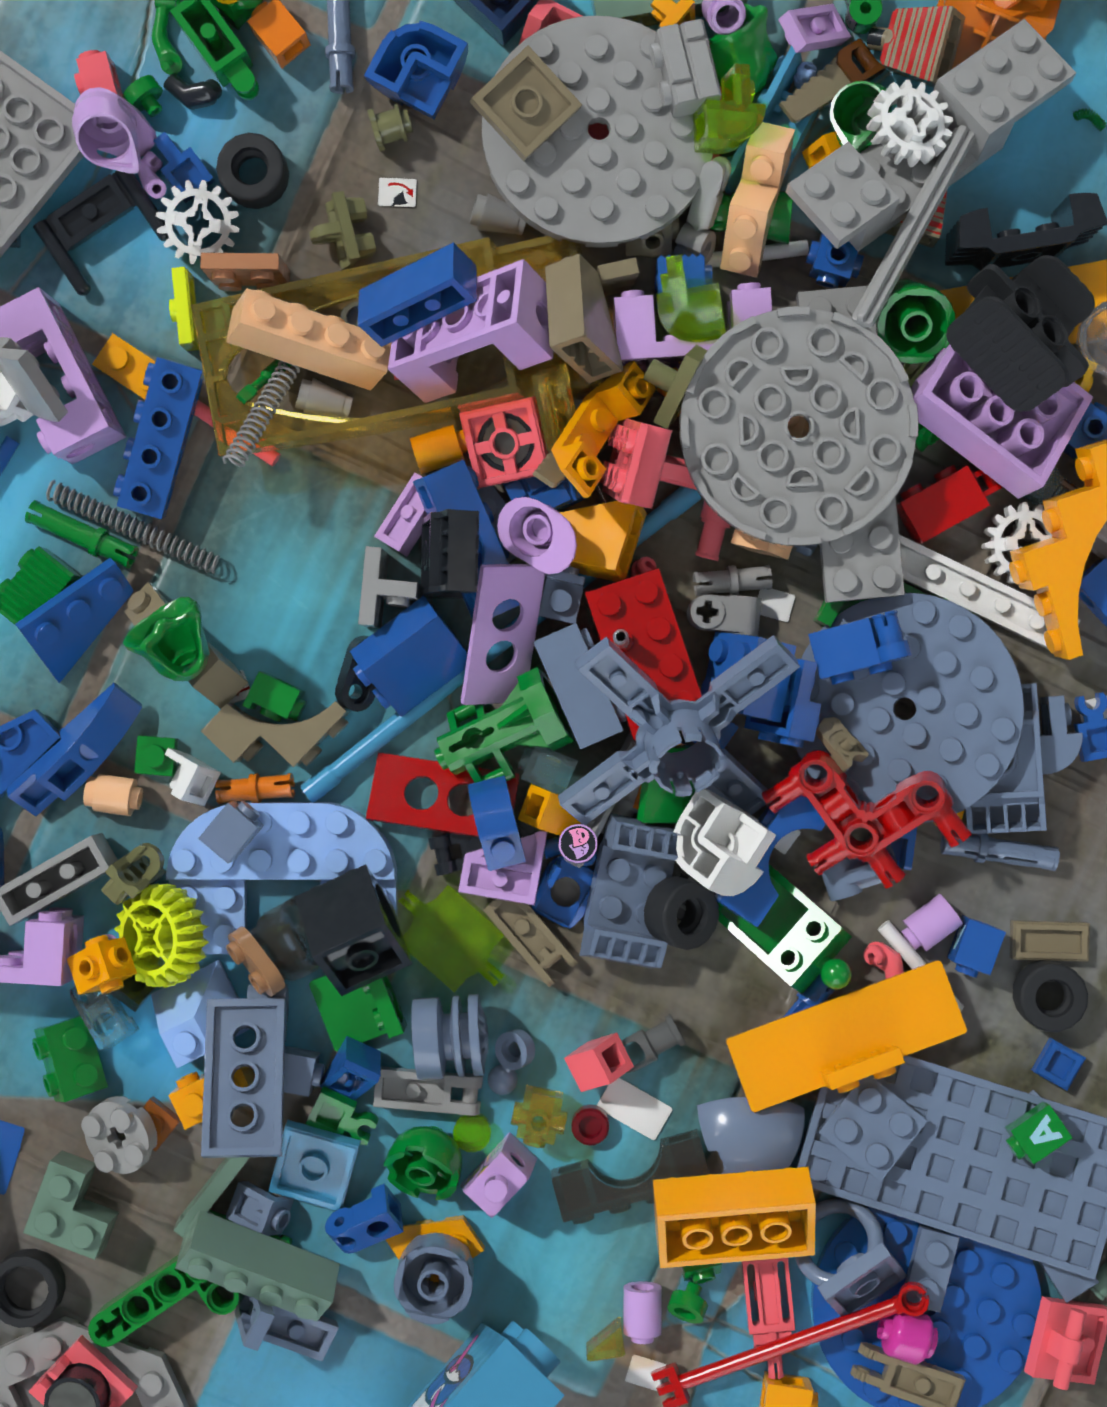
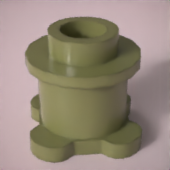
M394 104L395 109L377 114L374 113L373 108L367 110L380 152L385 151L384 144L404 139V142H408L407 134L413 132L408 110L400 111L398 104Z

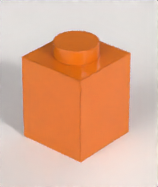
M280 0L261 3L254 9L251 18L247 21L253 35L281 69L311 46L306 32Z

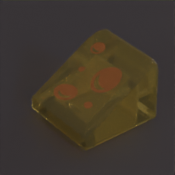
M621 1317L614 1319L586 1342L587 1361L624 1357L625 1343Z

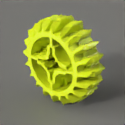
M151 884L135 898L123 901L124 910L116 914L121 924L115 927L114 930L119 933V938L125 937L137 971L135 981L145 982L147 987L163 986L167 988L175 986L177 983L185 982L191 978V974L200 970L199 961L206 958L202 947L209 943V941L203 937V931L209 926L201 923L200 918L204 911L195 910L197 899L187 897L186 889L176 888L175 885Z

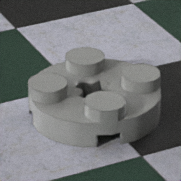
M123 1096L105 1099L96 1105L89 1115L83 1118L81 1123L87 1146L94 1157V1163L104 1173L113 1171L119 1174H129L137 1171L149 1162L152 1149L157 1145V1131L151 1116L143 1107L136 1109L133 1105L127 1103L131 1099ZM116 1130L118 1133H124L126 1139L121 1141L116 1135Z

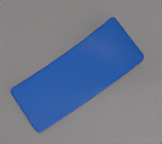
M0 1120V1194L4 1195L16 1164L25 1129Z

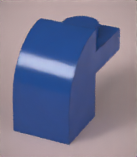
M505 775L468 784L472 811L488 871L526 862Z

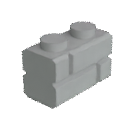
M697 19L683 22L681 25L673 24L657 29L654 44H650V57L653 68L661 69L663 81L659 82V94L662 105L670 106L671 114L674 118L718 108L722 94L704 21Z

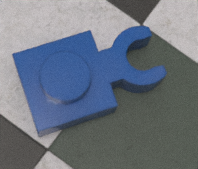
M1104 692L1095 693L1096 706L1093 709L1087 708L1084 696H1077L1074 700L1077 712L1084 717L1083 723L1074 724L1075 733H1083L1082 745L1079 751L1081 762L1107 758V718H1104L1103 715L1107 708V697Z

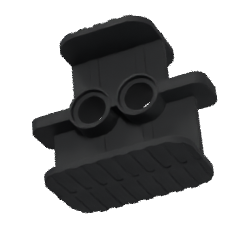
M1049 255L1040 256L1012 279L997 265L989 264L969 281L967 289L975 299L966 311L949 325L946 333L947 341L952 349L967 362L969 367L986 382L989 388L1007 406L1018 412L1030 411L1062 387H1068L1085 374L1089 367L1088 361L1068 341V336L1079 323L1090 316L1095 307V300L1093 294L1059 258Z

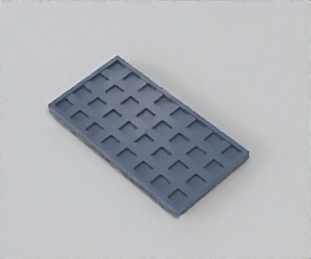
M907 1055L903 1057L905 1063L895 1066L896 1073L876 1080L928 1120V1122L880 1183L818 1133L820 1127L847 1094V1092L838 1093L837 1088L834 1090L825 1086L819 1088L796 1168H809L813 1189L1094 1280L1096 1279L1107 1239V1118ZM1043 1101L1050 1104L1073 1138L1035 1164L1027 1161L1025 1157L1018 1160L1005 1141L1010 1135L1004 1127Z

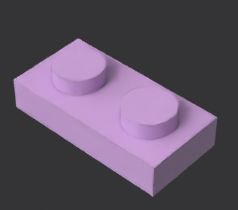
M834 4L788 10L778 19L785 32L787 42L792 45L796 53L841 46L851 37Z
M415 472L374 536L406 557L421 536L422 519L427 516L413 481L422 478V476Z

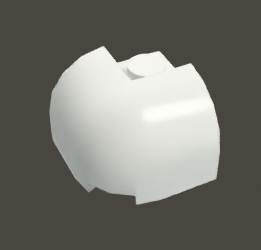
M705 788L700 792H695L675 826L673 833L677 834L676 851L678 854V858L675 861L687 874L708 890L723 896H734L743 893L755 884L764 871L759 869L757 865L776 834L743 809Z

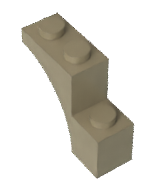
M148 582L140 591L135 592L130 597L122 610L135 626L169 602ZM207 641L210 653L207 664L198 676L188 682L203 696L222 709L247 685L248 681L231 661Z
M335 701L323 712L310 719L293 724H275L252 717L235 704L227 703L201 732L233 763L241 762L243 758L249 762L263 748L260 741L265 739L293 767L299 766L302 762L308 766L322 752L318 745L328 735L334 739L348 725L349 722L345 717L351 711L344 708L338 701Z

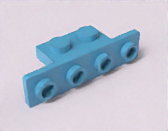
M792 45L786 56L781 55L773 71L774 79L769 89H763L760 93L755 107L757 112L752 122L746 123L743 126L738 138L739 147L733 157L729 156L727 158L732 167L725 187V193L731 195L732 192H735L740 183L746 145L757 121L795 129L790 162L786 170L787 173L819 111L817 110L798 123H792L779 106L781 101H786L788 95H793L788 90L794 81L793 78L797 73L798 65L802 63L801 53H796Z

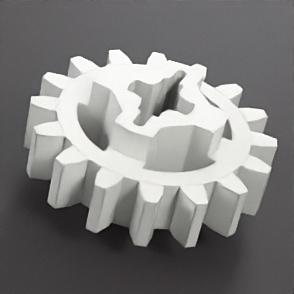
M905 80L901 87L893 82L886 91L881 90L868 110L867 115L872 119L866 126L867 130L876 131V135L871 140L872 145L881 143L884 146L880 154L881 156L885 157L892 153L895 155L894 164L898 165L905 158L909 167H914L919 160L924 165L928 164L934 156L937 157L946 147L945 143L952 136V132L947 128L953 122V117L944 116L943 112L949 105L947 102L937 103L935 100L939 94L937 90L927 94L925 92V83L921 82L917 89L912 88L910 80ZM897 104V108L888 113L889 107ZM928 134H931L930 140L923 143V139Z
M190 180L185 182L186 191L181 192L173 186L171 190L175 196L172 201L164 197L161 199V202L168 207L166 212H156V217L165 220V225L159 227L157 233H167L169 239L163 244L164 247L167 248L175 245L178 248L175 257L178 259L184 253H188L190 264H194L197 256H201V253H223L221 248L223 244L233 247L235 243L228 237L229 233L239 232L240 229L235 225H231V219L239 216L237 211H228L227 206L232 202V198L227 197L221 200L218 197L221 191L219 186H216L212 192L207 191L205 180L201 181L199 189H194ZM195 196L193 206L184 213L174 211L182 200ZM208 198L219 206L224 220L213 218L207 209ZM199 203H202L201 211L203 212V218L209 220V227L202 228L200 234H198L197 241H194L195 233L193 232V226L187 224V218L194 217L196 211H198ZM172 225L183 227L189 236L188 246L177 238ZM211 232L222 234L215 244L201 249L202 240Z
M1022 502L1018 506V512L1010 505L1004 508L1005 518L999 514L991 518L996 525L995 528L988 527L984 529L983 533L991 537V541L982 544L981 548L991 550L992 554L984 561L986 564L995 562L998 565L993 573L995 576L1006 572L1008 574V584L1015 582L1010 574L1009 562L1005 559L1003 553L1011 557L1010 551L1022 548L1018 547V540L1022 538L1027 542H1031V544L1052 538V534L1046 530L1043 523V505L1041 504L1034 506L1029 511L1028 503ZM1015 520L1013 532L1008 537L1001 538L1005 528ZM1035 523H1037L1043 528L1046 535H1043L1035 527Z

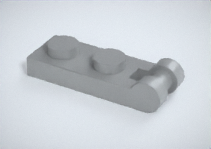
M381 1066V1076L378 1083L375 1084L373 1107L472 1116L479 1115L481 1102L477 1101L478 1089L482 1088L483 1076H474L473 1073H466L465 1077H459L457 1073L445 1072L444 1079L418 1080L415 1069ZM452 1087L463 1088L461 1100L451 1099Z

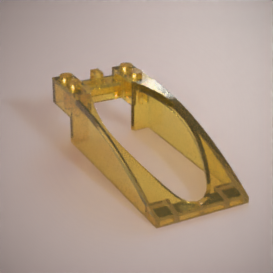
M550 236L497 247L489 237L456 244L476 264L477 277L524 259L546 282V266L577 254L583 257L580 243L564 239L559 241ZM441 248L258 290L265 291L272 297L282 301L299 303L311 311L318 312L359 298L360 289ZM243 293L191 305L219 457L226 455V451L230 449V444L237 437V432L240 431V427L244 425V420L247 419V415L251 413V409L254 407L253 402L249 401L244 405L236 398L238 393L232 389L227 379L229 365L235 356L244 349L226 342L232 310ZM553 353V359L519 370L505 356L503 359L507 376L471 395L364 418L317 416L276 409L277 412L272 414L273 419L269 420L270 424L265 425L266 431H262L263 436L258 437L259 442L255 443L256 448L251 450L252 453L267 452L460 420L459 413L527 397L536 396L537 404L577 396L579 393L587 394L606 379L602 378L588 383L556 353ZM259 410L262 414L269 416L266 412ZM256 416L259 420L266 422L263 418ZM253 422L256 426L263 428L258 423ZM249 428L254 433L259 434L256 430ZM246 434L249 438H251V439H253V440H256V439H255L254 437H252L251 435ZM242 440V441H244L246 444L252 446L249 442H247V441H245V440ZM239 446V447H240L241 449H243L244 451L249 452V451H248L247 449H245L244 447Z

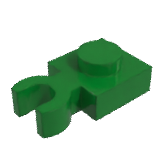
M323 1086L305 1124L340 1135L346 1131L351 1134L352 1138L361 1140V1145H367L371 1134L364 1132L360 1126L367 1125L375 1129L379 1118L370 1112H355L357 1101Z

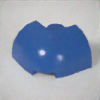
M419 20V23L405 24L394 31L390 30L382 40L364 77L369 84L401 106L405 104L435 120L450 89L454 90L460 78L468 54V43L430 23Z

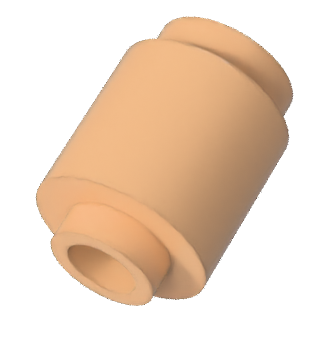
M99 774L97 777L90 776L84 788V806L92 807L95 812L131 816L134 809H140L143 800V788L138 787L137 779Z

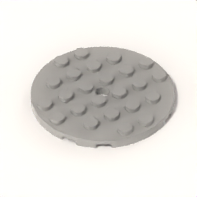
M581 16L551 24L525 39L509 54L496 72V74L499 73L529 45L582 104L581 108L525 161L517 155L482 116L483 152L492 181L509 207L526 223L541 233L559 241L564 239L585 244V247H617L620 243L639 238L643 240L661 231L676 220L695 198L700 188L699 178L702 167L705 163L711 161L715 145L714 111L694 112L691 115L674 118L672 117L670 106L662 105L659 94V82L663 81L660 68H653L650 57V44H654L655 30L637 22L612 16ZM595 123L606 124L609 135L601 140L594 139L588 133L589 125Z
M798 306L777 308L774 311L762 313L755 317L752 316L735 325L723 334L703 356L705 358L686 389L680 414L681 450L690 478L707 505L729 525L744 534L773 544L786 546L821 544L851 534L877 517L897 495L906 480L913 462L916 437H918L917 403L913 400L912 390L908 382L909 378L901 362L891 348L868 327L863 328L856 324L852 318L837 312L832 313L825 310ZM801 416L807 420L809 432L805 437L796 438L790 435L788 422L792 417Z

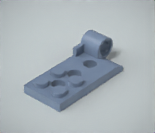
M285 984L284 989L272 997L268 996L265 992L259 994L252 985H248L247 998L207 999L201 1142L202 1158L282 1157L285 1042H287L289 991L287 984ZM245 1028L254 1030L256 1032V1041L251 1047L240 1048L236 1046L235 1036L240 1030ZM242 1067H250L255 1071L253 1083L244 1088L236 1086L233 1080L235 1072ZM241 1106H248L254 1111L253 1121L246 1127H238L232 1121L234 1111Z

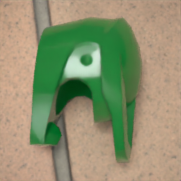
M855 81L847 84L837 92L831 103L830 119L841 146L849 141L861 153L872 145L871 140L876 135V131L867 130L866 126L872 119L867 113L881 90H887L886 87L873 82ZM896 104L889 107L888 113L897 108Z

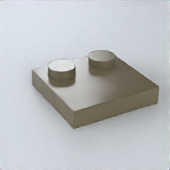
M529 45L470 100L473 107L523 161L530 157L582 106L580 101Z

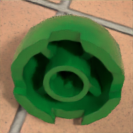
M419 1126L405 1130L396 1138L387 1153L384 1167H387L389 1170L387 1179L398 1190L415 1198L419 1197L420 1192L437 1194L435 1200H442L451 1197L457 1189L462 1171V1155L457 1143L442 1129L434 1126Z

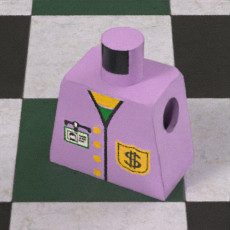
M509 1132L460 1186L471 1200L488 1216L493 1218L528 1181L537 1157ZM511 1155L520 1162V1166L512 1159Z

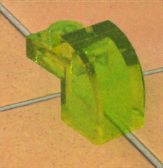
M735 63L721 79L722 100L706 99L693 114L695 152L710 154L730 153L743 145L760 127L765 116L766 104L752 103L755 95V83L753 80H750V65Z
M682 254L666 257L668 273L660 274L663 293L657 294L658 315L661 324L671 335L683 341L704 342L719 339L726 333L719 283L687 288Z

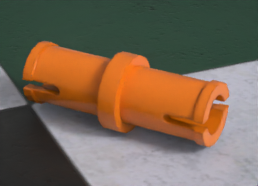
M258 773L250 774L248 778L217 780L215 788L220 790L215 791L218 804L232 801L260 803L262 799L294 798L295 790L291 789V787H295L294 776L292 773H287L286 775L260 777Z

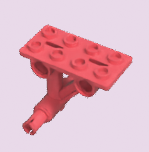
M627 418L616 424L608 439V446L613 447L610 461H603V465L607 470L599 483L603 484V492L621 503L652 509L659 481L694 490L697 489L690 478L684 459L666 455L672 430ZM704 500L700 515L704 526L695 555L718 561L726 528L730 529L731 525L719 517Z

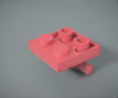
M1042 1296L1024 1372L1033 1378L1054 1380L1053 1386L1062 1390H1068L1070 1382L1095 1385L1107 1335V1307L1102 1304L1073 1300L1066 1303L1064 1299Z

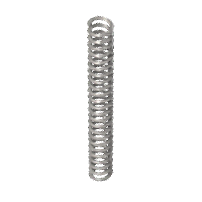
M280 361L278 363V367L271 374L268 384L265 385L261 395L254 403L251 413L244 420V425L237 432V437L230 444V449L223 456L224 464L227 463L226 459L228 458L231 463L238 467L245 466L244 461L249 460L248 455L252 454L251 449L256 448L255 443L259 442L258 437L263 436L262 431H266L265 425L270 424L269 420L273 419L272 414H275L277 412L276 408L280 407L279 402L283 401L282 396L287 395L286 390L290 389L289 385H292L293 379L297 378L296 373L300 372V367L292 365L297 369L293 370L286 365V362ZM283 369L288 370L289 372H291V373L293 374V376L288 375L287 373H285V372L283 371ZM279 375L285 376L290 382L282 379ZM276 381L282 382V383L285 384L287 387H283V386L279 385ZM272 386L279 388L283 393L276 391ZM269 392L276 394L280 399L273 397ZM266 398L271 399L277 405L270 403ZM263 404L271 407L273 411L267 409L265 406H263ZM259 410L266 412L269 416L262 414ZM256 416L263 418L266 422L259 420ZM253 422L258 423L263 428L256 426ZM249 428L256 430L259 434L254 433ZM246 434L251 435V436L254 437L256 440H253V439L249 438ZM242 440H245V441L249 442L252 446L246 444V443H245L244 441H242ZM239 446L244 447V448L247 449L249 452L244 451V450L241 449ZM236 452L242 454L245 458L239 456ZM232 458H234V459L240 461L242 464L237 463V462L234 461Z
M54 479L49 483L46 492L49 502L53 500L56 505L61 504L62 508L67 507L69 511L74 510L75 514L81 513L82 517L88 516L89 520L95 519L96 523L102 522L104 527L108 525L111 530L115 528L117 533L122 531L124 536L129 534L130 539L136 538L137 542L143 541L144 545L150 544V547H156L157 551L163 550L165 555L170 553L172 558L177 556L178 561L184 559L185 564L191 562L192 567L198 566L199 570L205 569L206 573L211 572L215 574V568L220 555H216L212 566L208 569L213 552H209L205 563L201 566L206 548L202 549L199 559L194 563L195 556L199 551V545L194 548L192 556L187 560L188 553L193 545L192 542L187 545L185 553L180 557L186 543L185 539L180 542L178 550L173 554L179 540L178 536L174 538L171 547L167 551V545L171 540L172 533H168L163 546L160 548V542L165 535V530H161L156 543L153 545V539L158 532V526L154 527L149 540L146 542V537L151 529V523L147 524L143 536L139 539V534L145 524L144 520L140 521L136 533L132 535L138 521L137 517L132 520L129 530L125 532L126 526L131 519L130 514L125 517L122 527L118 529L124 516V511H120L116 523L112 526L117 508H113L109 520L105 523V518L110 511V505H106L102 517L98 520V515L104 505L103 501L99 502L95 514L91 517V512L97 503L96 498L92 499L88 511L84 514V509L90 500L89 495L84 498L81 508L77 510V506L83 497L82 492L77 495L74 505L70 507L76 495V489L70 492L67 502L63 504L69 492V486L63 489L60 500L57 501V496L61 492L63 485L59 483L55 488L53 497L50 498L51 488L53 484H56V481Z

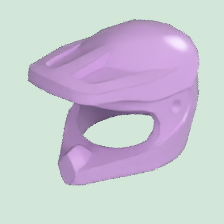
M101 87L89 88L81 93L76 100L72 116V128L76 144L82 155L97 166L129 174L137 173L142 165L141 157L154 146L153 140L157 138L155 130L143 114L120 95ZM97 150L113 154L117 157H102L98 154Z

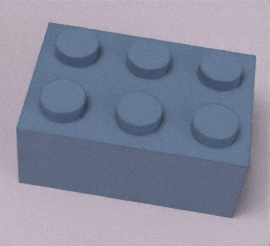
M575 623L534 641L533 643L579 748L583 749L623 731L620 723L627 720L624 712L577 669L575 660L594 647L587 628L579 630Z

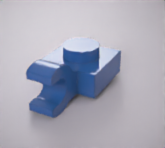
M166 132L153 140L169 162L160 170L172 187L175 186L183 192L186 191L185 182L187 180H190L194 189H199L202 180L206 181L207 187L215 182V179L191 147L181 153ZM195 196L187 197L183 201L186 204Z

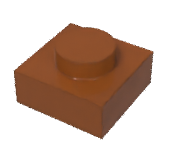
M152 1096L143 1108L151 1116L157 1131V1145L152 1149L156 1152L181 1121L173 1111Z

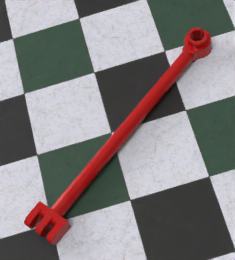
M908 1282L900 1288L899 1294L891 1299L686 1373L680 1374L678 1366L674 1362L655 1369L650 1374L653 1381L668 1377L669 1381L660 1384L656 1389L659 1396L674 1392L675 1396L667 1398L662 1402L663 1407H678L689 1402L690 1396L687 1389L895 1314L905 1313L909 1316H920L929 1306V1295H926L927 1288L918 1282ZM917 1291L919 1294H922L921 1300L917 1303H912L908 1300L907 1293Z

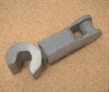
M715 157L703 165L699 178L700 188L692 201L687 220L675 242L677 245L673 254L681 257L684 254L688 257L694 254L697 257L701 253L705 257V265L711 259L716 245V234L708 229L714 226L723 197L722 192L725 190L732 169L731 163L725 157Z

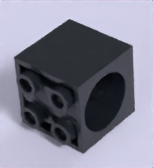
M366 864L349 870L337 878L314 886L310 890L295 896L312 958L341 996L412 965L394 907Z

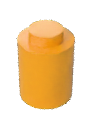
M453 424L410 438L421 475L450 466L462 460L465 461L463 453L468 452L463 429L456 431Z

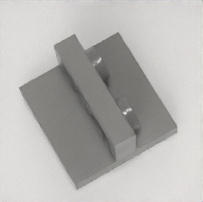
M366 546L358 621L359 625L377 629L382 627L385 599L386 604L391 607L408 608L413 602L422 597L420 596L421 585L417 582L386 580L389 554L380 547Z

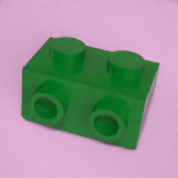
M87 1014L34 1029L36 1038L32 1039V1045L39 1061L43 1060L47 1074L43 1075V1083L49 1097H54L56 1102H67L108 1087Z

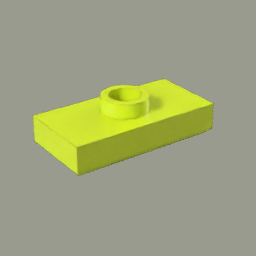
M185 267L171 268L174 299L169 300V311L172 322H177L179 345L186 351L200 350L201 341L194 276Z

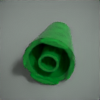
M899 279L876 320V333L891 348L900 362L908 364L928 362L935 358L934 355L943 348L946 349L949 342L947 341L946 333L949 325L956 319L955 312L948 298L940 291L910 279Z

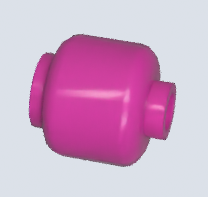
M902 1313L879 1320L877 1338L881 1339L882 1349L886 1355L917 1365L923 1362L925 1358H931L934 1354L938 1342L937 1328L933 1327V1322L928 1315L922 1314L916 1317Z

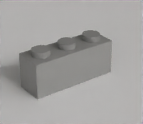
M103 833L89 836L1 886L0 910L9 926L28 919L105 875V871L118 859Z

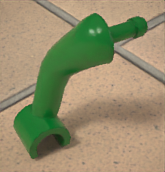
M155 0L156 14L151 34L152 43L162 70L169 75L172 73L178 74L182 69L183 61L168 39L167 26L170 10L180 4L181 0Z

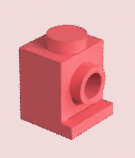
M89 50L78 56L79 58L76 61L79 73L74 74V78L80 95L89 88L101 87L121 97L123 96L115 64L106 51Z

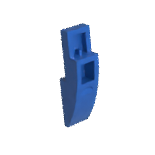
M113 683L59 731L61 740L6 788L8 798L34 816L40 814L58 797L66 801L110 755L142 709V704L116 683Z

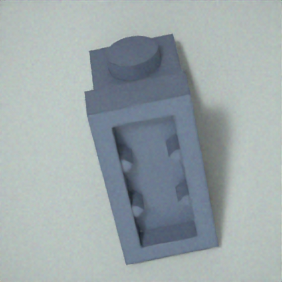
M244 1294L234 1312L244 1347L258 1351L262 1341H266L322 1362L339 1329L336 1320L321 1316L317 1322L311 1319H302L295 1313L276 1306L265 1305L260 1300Z

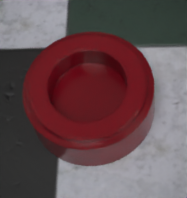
M584 1105L573 1115L572 1133L582 1144L597 1145L608 1135L609 1117L605 1110L597 1105Z

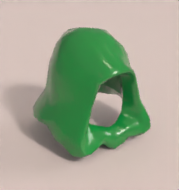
M745 3L746 17L741 28L729 35L716 33L708 41L719 86L747 99L765 87L766 81L778 61V56L767 34L768 9L763 5L753 7Z
M179 597L161 606L151 615L133 626L123 641L127 650L144 657L159 674L173 681L184 682L198 676L204 670L210 654L202 627L200 605L190 597Z

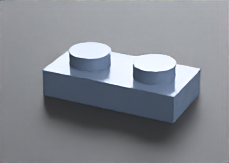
M919 1224L905 1283L918 1282L923 1284L927 1288L926 1295H929V1306L927 1309L941 1313L960 1238L958 1235ZM917 1291L907 1293V1298L910 1302L917 1303L921 1300L922 1294H919Z

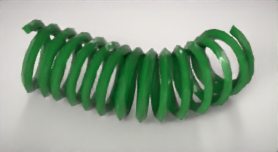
M1082 108L1073 112V117L1076 121L1088 119L1099 132L1106 127L1107 122L1101 119L1096 111L1093 112V109L1091 112L1090 108L1088 111L1087 108L1085 111Z

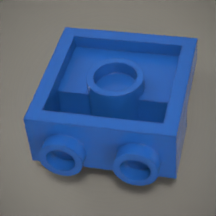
M797 659L800 668L790 675L781 722L746 716L744 728L759 731L757 739L803 748L804 740L814 742L821 704L809 701L815 684L816 662Z

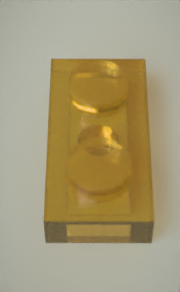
M553 364L531 376L547 451H551L576 411L567 364Z

